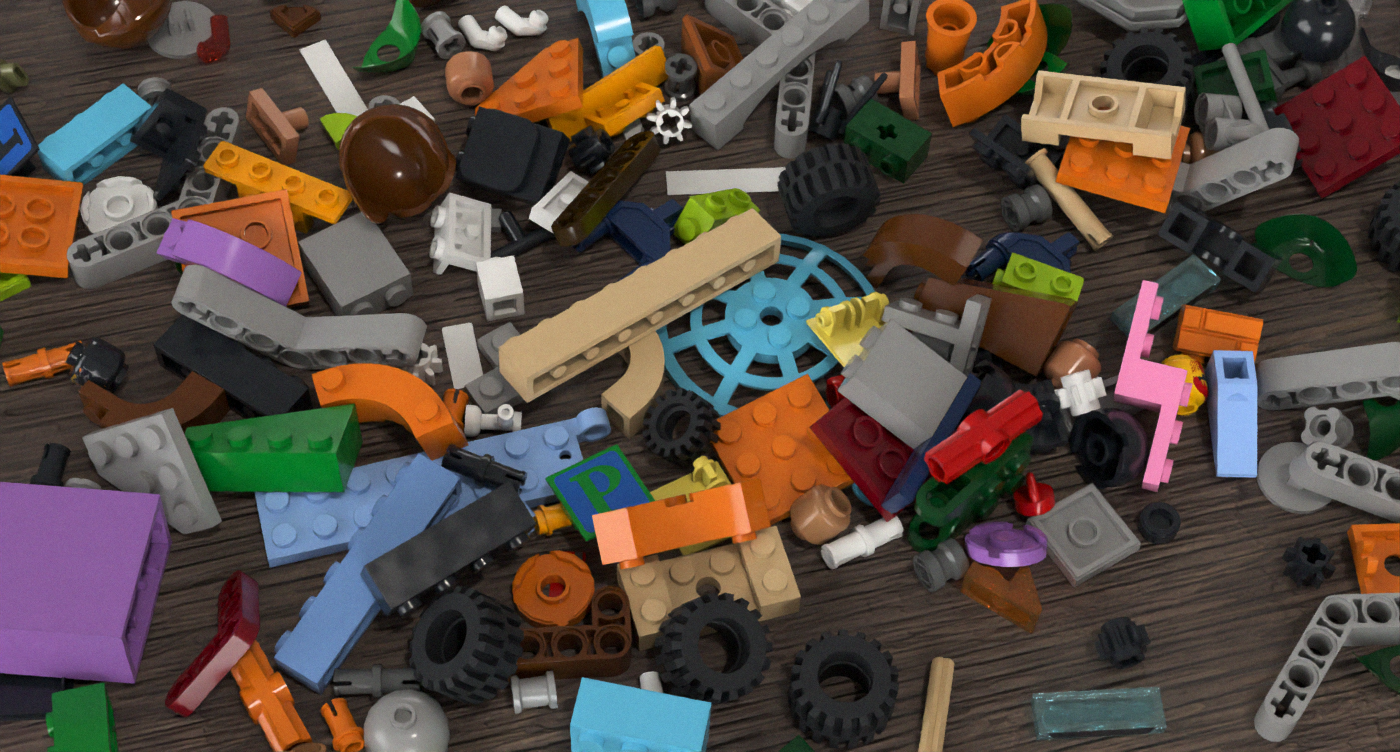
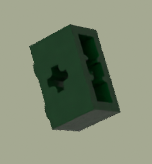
M870 99L846 125L844 144H849V147L856 146L860 148L861 152L866 154L869 164L879 169L884 175L893 177L904 184L928 157L932 133L877 101Z

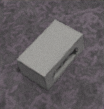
M491 209V232H501V223L498 218L502 213V209Z

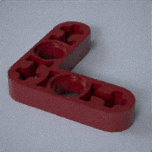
M237 570L227 579L219 593L218 633L179 676L166 696L165 706L182 717L189 716L250 648L260 629L258 582L241 570Z

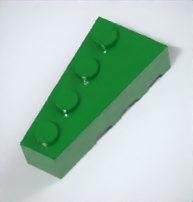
M105 682L52 693L53 711L46 712V725L50 738H54V746H49L47 752H119L114 708Z

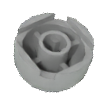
M413 689L397 690L381 697L370 708L363 727L366 752L448 751L450 741L449 721L440 704L424 692Z

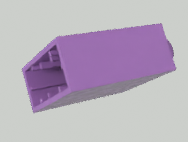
M0 482V673L135 684L172 545L160 494Z

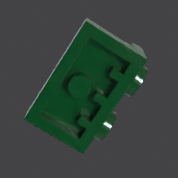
M1263 49L1240 55L1259 105L1270 99L1277 103L1266 50ZM1225 59L1193 67L1198 95L1201 93L1239 96Z

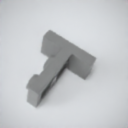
M976 294L967 299L961 321L958 320L959 315L954 312L937 309L935 313L923 309V304L917 300L900 298L899 301H894L885 306L882 321L887 322L892 318L903 328L955 344L950 364L966 376L973 370L992 298Z

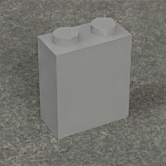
M362 212L298 242L303 266L337 316L377 314L391 306H398L405 302L407 298L413 296L410 272L377 224L367 220Z
M891 318L879 329L876 326H872L864 335L859 344L864 349L859 356L855 354L843 368L841 374L845 376V379L837 391L912 449H915L933 436L967 376Z

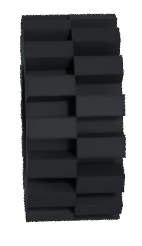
M677 388L676 393L670 389L665 391L667 399L660 395L655 399L658 403L656 409L649 406L647 412L652 416L651 419L644 418L643 425L649 428L642 431L643 438L648 440L646 445L649 449L653 450V453L677 466H680V464L692 466V460L695 461L701 457L702 452L708 455L712 452L713 449L708 445L710 441L717 443L719 436L713 432L714 430H721V423L715 420L720 416L718 411L713 409L714 406L695 392L687 391L684 388ZM690 414L691 421L688 430L682 437L673 440L675 425L682 417Z

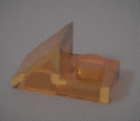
M975 561L965 573L961 593L1028 633L1033 634L1042 613V607L1029 565L1021 566L1011 582L1004 579L996 569L988 566L984 567Z

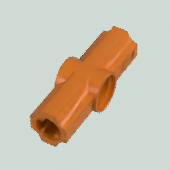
M255 639L250 648L230 669V673L240 689L238 691L250 718L256 726L260 725L273 752L291 751L297 745L313 743L311 736L294 708L295 702L285 681L278 671L274 673L265 653Z

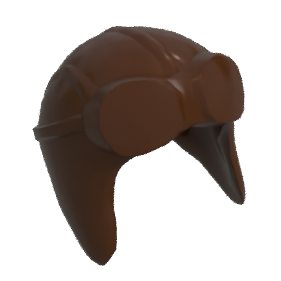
M61 0L67 16L85 41L119 49L136 47L152 38L164 25L172 5V0Z
M387 104L363 112L354 118L346 128L339 146V164L347 189L362 214L372 223H383L387 219L388 213H393L399 218H405L423 212L432 205V202L439 195L445 193L454 177L456 157L448 149L441 130L430 117L410 106Z

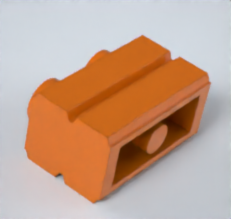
M1181 305L1173 343L1174 350L1181 351V354L1188 355L1191 359H1195L1200 363H1204L1205 356L1211 357L1213 350L1253 351L1255 364L1263 319L1191 305Z

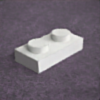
M570 171L532 207L529 219L553 233L551 229L553 222L589 182Z

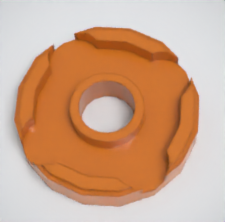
M561 550L549 551L550 554L541 556L537 554L528 558L518 568L512 582L513 601L520 617L536 628L573 626L578 624L590 612L592 597L595 594V583L588 565L575 554ZM557 582L565 587L564 592L557 597H548L542 592L544 587L550 583Z

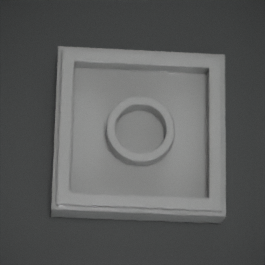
M1093 483L1055 503V506L1049 512L1028 518L1026 525H1031L1041 530L1047 536V554L1073 587L1080 585L1139 551L1141 542Z

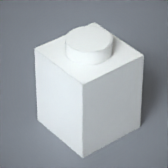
M514 255L503 258L493 257L486 261L476 262L478 287L487 322L524 315V294Z

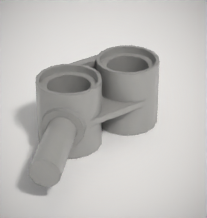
M1212 93L1199 94L1195 103L1194 118L1203 134L1204 144L1208 150L1222 151L1260 134V128L1257 124H1251L1249 120L1241 119L1243 106L1239 96Z

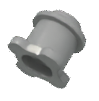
M1312 406L1305 411L1306 426L1301 434V440L1305 444L1310 446L1316 442H1326L1344 449L1351 442L1353 425L1350 419L1343 415L1339 409L1331 407L1328 410H1320Z

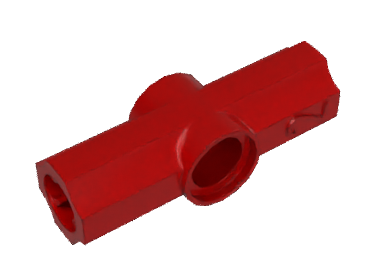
M1018 390L987 412L984 409H979L971 413L962 421L954 434L925 453L924 461L931 475L938 482L949 484L978 463L989 464L995 461L1007 450L1013 439L1041 421L1043 413L1040 410L1037 399L1029 391L1023 392Z

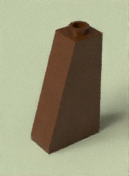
M936 275L929 277L928 280L923 279L914 294V300L921 302L923 309L935 313L937 309L948 310L958 314V320L960 321L967 299L976 294L992 298L979 347L990 351L1035 376L1043 372V365L1057 347L1079 303L1071 298L960 278L955 286Z

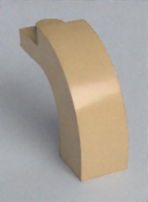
M656 331L617 352L628 364V369L616 383L601 394L602 408L606 411L609 422L628 439L644 427V418L651 419L652 415L647 410L649 406L656 409L658 403L655 399L659 395H663L665 359L663 346Z

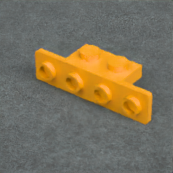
M654 45L583 90V107L546 118L548 127L563 132L570 139V142L572 141L571 136L590 125L594 131L603 129L612 137L622 133L625 127L633 121L646 117L647 113H652L653 109L657 107L656 100H659L661 103L665 101L661 89L656 87L668 78L665 72L666 58L662 47Z
M221 141L203 165L206 173L235 184L239 198L287 189L295 230L305 234L314 224L313 216L331 224H336L353 200L348 190L226 141Z

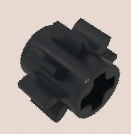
M590 125L571 136L574 144L569 147V156L573 164L582 171L589 168L591 174L598 172L610 159L609 155L615 151L611 137L603 129L594 131Z
M1298 537L1294 548L1287 547L1282 556L1284 561L1289 562L1283 574L1290 576L1297 583L1298 588L1313 585L1315 589H1319L1324 578L1330 579L1336 569L1335 566L1329 563L1335 552L1334 550H1328L1321 543L1320 538L1305 541L1302 537Z
M1118 617L1101 626L1102 633L1098 635L1099 641L1095 642L1101 661L1110 660V663L1114 664L1116 669H1126L1141 663L1145 659L1143 652L1148 651L1146 645L1151 642L1144 624L1136 626L1135 621H1131L1129 617Z

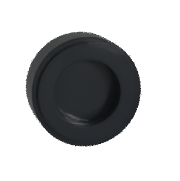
M1154 502L1145 506L1138 519L1140 534L1147 541L1154 544L1171 542L1176 537L1181 526L1179 513L1171 505L1163 502Z

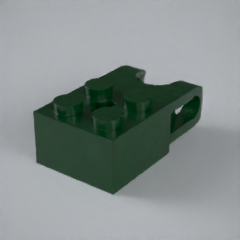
M1025 431L1013 439L1007 450L995 461L989 464L980 462L949 484L938 482L933 476L923 484L916 494L914 510L917 514L911 520L907 534L908 542L913 549L919 553L924 550L932 552L937 549L939 543L949 538L956 539L979 517L983 520L988 518L997 508L998 500L1004 494H1014L1024 483L1025 476L1023 473L1032 459L1029 453L1034 438ZM928 524L937 526L940 529L938 538L933 540L922 538L919 531Z

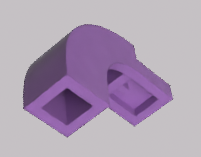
M172 218L156 252L165 259L187 266L195 264L207 267L285 307L302 273L276 256L244 240L190 219L185 222Z

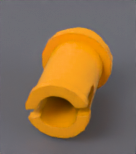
M561 503L548 507L541 504L538 505L537 510L533 511L536 514L533 517L536 522L534 529L538 535L545 533L546 536H551L553 530L572 525L562 510Z

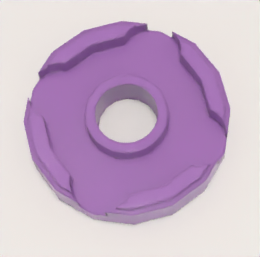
M1004 521L988 522L976 525L969 530V534L965 535L964 551L973 560L992 566H1027L1038 563L1046 558L1048 538L1041 530L1031 525H1023V530L1013 529V523Z

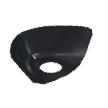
M1361 26L1359 35L1364 55L1388 90L1400 92V79L1385 74V70L1389 66H1400V58L1380 52L1370 44L1364 28Z

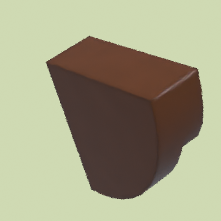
M280 5L269 11L271 19L293 38L321 20L320 11L309 5H303L304 7Z

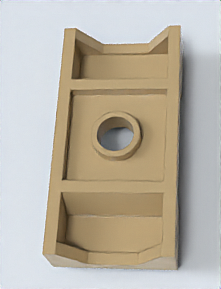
M1038 70L1034 101L1029 114H1023L1021 117L1022 141L1059 146L1062 135L1132 143L1133 155L1171 160L1185 112L1186 87ZM1100 107L1111 108L1109 110H1098Z
M777 526L757 530V539L729 544L659 561L656 554L644 557V565L620 570V565L617 564V580L619 586L628 595L638 651L655 648V639L664 635L658 629L663 621L670 619L668 614L673 609L682 606V604L700 597L697 589L705 584L715 586L720 592L718 595L730 593L734 594V601L743 598L750 602L747 609L749 611L757 609L761 613L762 617L758 619L759 622L799 612L801 595ZM704 626L699 636L717 631L711 627Z

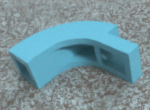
M576 0L578 12L583 11L588 20L601 78H604L636 57L631 37L634 34L625 0Z

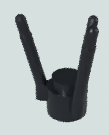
M837 60L833 72L828 70L825 74L816 111L808 130L832 141H835L838 133L845 136L846 125L880 89L888 77L886 73H882L843 121L841 120L843 112L830 107L843 65L841 60Z

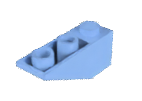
M1213 350L1205 370L1209 389V396L1206 402L1216 477L1256 478L1257 378L1253 351Z

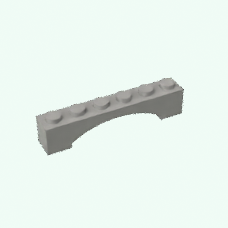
M869 0L811 1L689 105L692 130L718 151L744 129L743 124L760 101L796 65L833 41L841 39L845 42L869 22Z

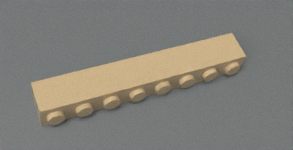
M753 208L740 215H735L719 227L700 234L688 244L678 249L670 250L664 257L655 262L639 267L633 274L624 279L608 284L593 296L575 302L569 309L560 314L544 319L529 331L519 336L511 337L503 345L499 346V372L528 403L779 262L781 235Z

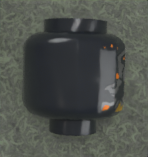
M97 336L89 338L85 344L77 341L65 361L72 365L69 371V378L72 382L82 387L90 380L112 393L118 388L129 368V365L124 363L126 359L125 353Z

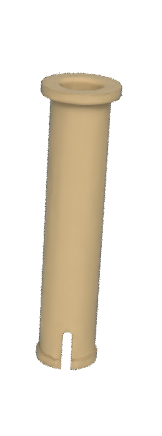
M1045 148L1039 150L1025 163L1032 168L1037 180L1089 242L1092 249L1097 251L1108 243V240L1113 238L1112 233H1109L1073 187L1055 182L1059 170L1046 156L1048 151Z

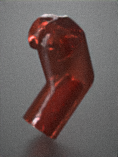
M226 15L210 17L211 36L197 45L198 57L205 63L217 62L230 50L229 25Z

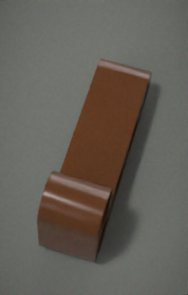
M605 586L597 590L592 597L591 603L592 625L520 628L524 631V640L520 642L523 652L533 651L537 655L530 659L518 658L516 662L518 668L515 674L510 676L517 675L519 679L545 676L546 671L553 670L554 680L582 677H614L626 672L631 665L632 659L628 595L617 586ZM608 608L619 611L618 614L608 616L601 612ZM610 646L622 649L618 654H608L603 650ZM569 648L580 652L572 657L561 654L562 651Z

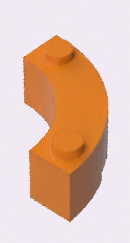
M1021 0L1001 6L1000 20L992 35L994 42L984 53L976 52L961 63L937 72L940 98L952 127L975 122L980 116L995 109L1013 96L1033 75L1044 56L1048 38L1047 27L1037 0Z
M355 363L336 366L311 374L322 408L355 403L359 423L384 422L385 420L398 423L415 436L432 461L444 456V454H449L446 450L450 444H454L459 448L469 445L460 426L438 394L424 381L411 373L387 365Z
M760 478L689 493L690 502H687L686 494L592 515L602 565L619 562L620 570L644 565V556L730 536L733 544L757 539V530L771 527Z

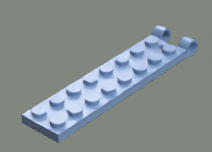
M595 407L580 412L576 418L470 441L468 446L461 449L480 456L489 454L494 456L495 461L527 472L525 485H520L522 492L519 496L521 500H524L532 508L541 504L545 505L559 501L545 478L582 461L583 457L579 443L585 441L593 442L605 438L610 434L611 426L606 411L603 408ZM425 452L420 453L423 456L429 458ZM418 453L354 467L344 492H255L270 568L348 550L347 546L353 534L359 528L365 529L373 518L371 512L377 500L384 494L388 496L395 487L396 483L394 480L405 462L412 463ZM565 454L571 457L570 459H560ZM444 456L433 461L441 466ZM449 470L461 478L462 493L444 519L497 488L488 484L481 487L474 483V479Z

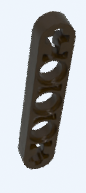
M644 131L628 138L551 225V229L560 246H572L588 237L658 156L661 149L654 132Z

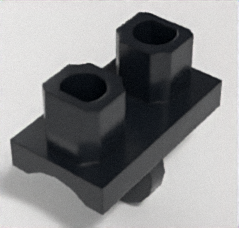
M1044 380L1028 385L1016 383L1017 391H1029L1037 399L1040 410L1043 413L1041 421L1026 431L1034 438L1030 453H1050L1054 447L1067 446L1068 437L1060 412V401L1055 394L1052 380Z

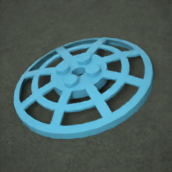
M780 234L781 245L809 251L803 260L779 254V262L775 264L796 268L787 280L766 278L764 271H761L750 277V282L742 285L736 291L729 289L713 298L727 304L725 320L703 326L702 310L704 304L690 311L691 331L669 339L667 325L656 330L663 346L664 371L676 389L684 388L687 391L691 390L714 406L713 409L718 411L720 417L738 409L728 404L738 384L763 391H774L806 374L809 375L812 382L824 377L840 362L806 324V320L814 318L822 307H832L840 304L842 301H850L855 297H846L835 280L817 266L824 258L831 261L850 275L866 296L875 291L858 268L845 257L825 245L802 237ZM812 275L829 290L834 298L813 301L811 296L801 287L809 276ZM767 315H774L782 322L769 326L764 324L761 319ZM727 335L732 346L739 352L733 363L730 365L714 351L708 340ZM696 345L698 352L707 364L717 373L724 376L714 396L703 391L686 375L678 364L674 353ZM810 346L827 354L826 358L816 366L798 373L795 359L805 353ZM753 360L767 364L779 363L783 377H762L746 373ZM826 401L825 403H826V405L828 406L829 410L832 409L831 406L828 405V402Z

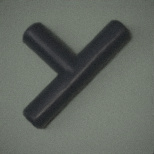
M505 211L499 215L498 220L512 242L492 251L491 258H503L513 255L516 257L554 238L555 235L543 227L525 234L512 212Z

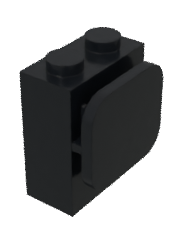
M479 106L476 116L472 115L467 125L466 135L469 138L464 151L461 150L456 157L455 172L457 173L455 178L463 184L534 206L555 186L570 139L561 131L532 123L526 118Z

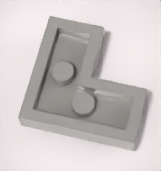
M511 322L477 339L478 349L493 367V370L464 385L470 401L481 409L482 414H497L498 408L503 404L513 407L524 401L499 372V346L503 345L511 337L520 335Z

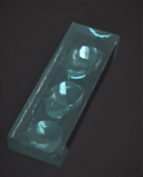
M1194 254L1159 278L1154 283H1159L1157 296L1164 297L1159 320H1150L1147 333H1155L1179 316L1182 304L1193 306L1218 288L1221 278ZM1139 293L1114 310L1110 321L1127 337H1129Z
M1159 687L1036 693L1032 695L1030 700L1037 740L1164 733L1167 727Z

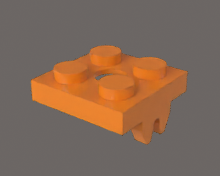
M1400 523L1351 525L1347 534L1361 594L1400 593V576L1390 574L1384 565L1385 559L1395 556L1400 558Z

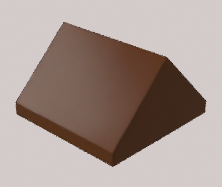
M686 14L682 18L681 53L693 57L697 63V74L693 79L697 84L696 88L699 95H701L742 61L743 57L732 35L691 15Z

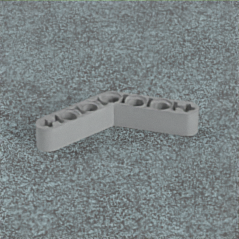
M704 0L705 10L712 17L755 48L793 18V16L770 0ZM816 51L796 65L780 80L774 150L784 158H796L804 153L806 149Z
M221 107L212 110L207 115L204 125L208 127L207 132L197 148V151L201 152L199 162L191 173L188 172L178 201L71 244L66 255L75 282L84 289L98 288L167 260L156 252L162 242L164 233L172 221L171 211L227 200L232 183L206 173L203 165L221 141H226L243 148L244 138L238 114L233 109Z
M1273 128L1192 164L1180 162L1167 210L1171 211L1177 201H1186L1205 212L1287 178L1293 171L1299 137L1289 129Z
M195 264L185 267L171 302L173 308L179 313L289 367L300 370L328 369L355 363H372L391 367L412 366L417 361L427 329L426 323L421 318L407 313L305 317L207 267Z
M1400 342L1380 343L1263 360L1256 366L1257 405L1266 410H1284L1391 396L1400 400Z
M1326 442L1313 443L1291 461L1289 473L1292 480L1300 487L1400 523L1399 469ZM1348 474L1355 479L1356 484L1352 483ZM1386 489L1392 493L1393 498L1389 496Z
M1400 593L1339 594L1326 597L1255 715L1254 725L1258 734L1272 742L1282 741L1291 734L1342 646L1400 645ZM1369 616L1377 618L1381 623L1373 621ZM1328 617L1336 619L1340 624L1331 622ZM1309 648L1318 650L1322 656L1314 654ZM1290 679L1299 681L1304 688L1295 686ZM1279 704L1287 708L1282 718L1274 714Z

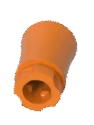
M936 0L927 9L926 67L931 69L936 76L937 72L951 68L964 60L966 46L976 25L977 15L973 7L963 0Z

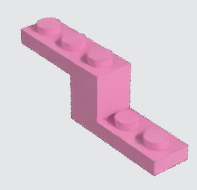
M1143 280L1114 392V402L1160 413L1142 484V489L1158 492L1160 482H1169L1174 460L1167 459L1166 456L1169 444L1178 445L1183 422L1176 420L1179 405L1187 407L1193 384L1185 382L1188 370L1141 359V356L1147 358L1150 356L1155 335L1147 332L1150 320H1159L1164 297L1157 296L1159 283Z

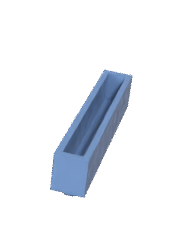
M420 453L417 454L412 463L405 462L395 477L394 482L396 485L388 496L384 494L377 500L372 509L371 516L373 518L365 529L359 528L353 534L347 546L349 550L341 563L336 561L332 564L324 577L323 583L325 586L317 597L311 596L308 598L299 613L301 620L292 632L287 630L275 646L274 652L277 654L274 656L278 669L322 695L333 679L334 669L342 666L381 610L360 575L364 565L442 521L462 493L461 478Z

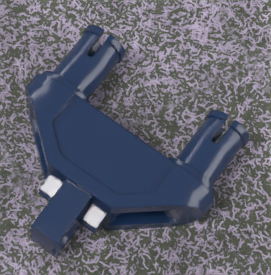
M671 199L655 210L649 208L644 203L619 200L589 236L583 241L572 245V247L575 248L579 244L576 251L582 253L601 237L612 238L640 264L624 277L619 278L618 282L633 274L639 267L647 266L664 257L671 250L670 237L675 233L674 225L683 208L674 199Z
M1016 232L1000 233L988 241L986 250L971 261L965 274L971 277L977 274V277L974 279L983 282L984 279L998 268L1006 269L1012 252L1071 273L1070 266L1072 261L1069 259L1076 254L1080 241L1070 232H1067L1052 243L1038 235Z

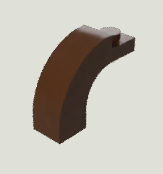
M904 214L892 217L881 225L863 254L864 257L869 259L866 265L872 268L866 279L877 289L890 269L898 265H912L930 271L955 286L971 263L983 239L961 226L934 216Z
M194 371L187 376L174 392L152 403L137 404L124 401L90 380L78 390L84 406V414L92 422L100 425L101 429L173 408L185 433L187 427L219 423L230 411L225 390Z

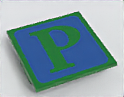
M617 444L545 478L560 501L562 510L574 528L579 530L586 542L596 537L592 515L655 501Z

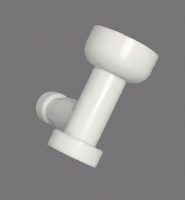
M503 404L498 408L497 414H482L478 406L466 405L464 435L465 437H475L479 435L481 429L521 430L522 412L514 411L512 406Z

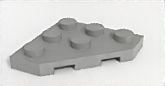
M173 408L96 430L82 437L88 450V455L101 477L124 492L160 494L167 523L182 534L209 529L222 522Z

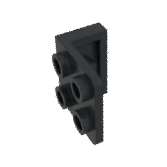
M168 88L165 89L134 128L130 138V142L163 158L153 198L159 201L168 192L174 193L178 189L183 174L186 171L191 173L195 169L201 156V152L197 151V148L204 139L208 128L204 125L207 109Z
M1006 114L1002 116L988 136L974 127L968 133L974 142L972 148L980 154L978 158L994 170L1000 166L1009 174L1007 178L1022 190L1035 184L1042 186L1032 168L1025 163L1032 155L1045 148L1048 151L1046 156L1056 168L1060 165L1064 156L1049 144L1022 141L1021 124Z

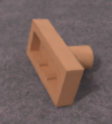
M916 41L901 42L900 71L875 73V81L882 73L888 75L877 91V94L899 93L904 118L919 120L921 61Z
M263 88L249 91L246 112L247 121L281 164L295 163L300 137L296 131L305 129L309 125L305 110L302 107L281 112Z

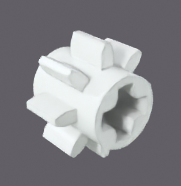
M672 97L670 104L662 105L659 100H656L658 108L656 114L647 113V119L656 122V125L649 131L654 132L655 135L660 132L663 135L664 144L668 143L669 137L675 136L678 140L683 141L681 133L683 127L692 128L690 121L683 120V116L690 111L688 106H683L681 109L676 107L675 97ZM666 113L671 117L678 115L675 118L676 126L673 128L668 124L661 126L664 123L662 116Z
M424 343L421 345L417 361L414 365L395 367L411 373L427 385L433 386L435 385L434 373L443 372L442 359L437 358V346L428 347Z
M1087 369L1060 378L1063 388L1054 390L1059 398L1060 408L1069 407L1072 416L1101 408L1098 398L1107 395L1102 377L1092 379L1090 370Z

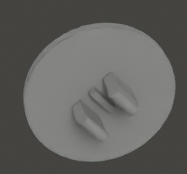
M191 1L173 2L164 25L147 41L150 47L162 56L173 59L191 58L205 52L215 42L218 35L217 19L214 13L202 4Z
M1299 442L1280 443L1267 450L1257 467V482L1264 496L1278 508L1295 514H1310L1326 507L1332 499L1304 489L1292 480L1289 473L1291 461L1309 447V445Z

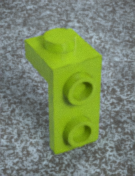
M737 188L690 196L674 225V235L686 245L695 240L700 234L709 232L726 223L728 219L735 215H740L751 208L759 213L760 209L751 201L750 196L746 192Z
M1012 252L1006 269H997L992 284L1066 297L1078 301L1084 278Z

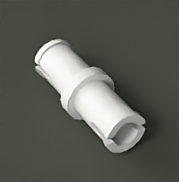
M896 516L888 522L881 518L865 527L859 524L851 528L850 534L829 544L822 545V557L830 569H835L839 565L860 555L864 558L874 554L875 548L903 536L902 532H904L902 523Z

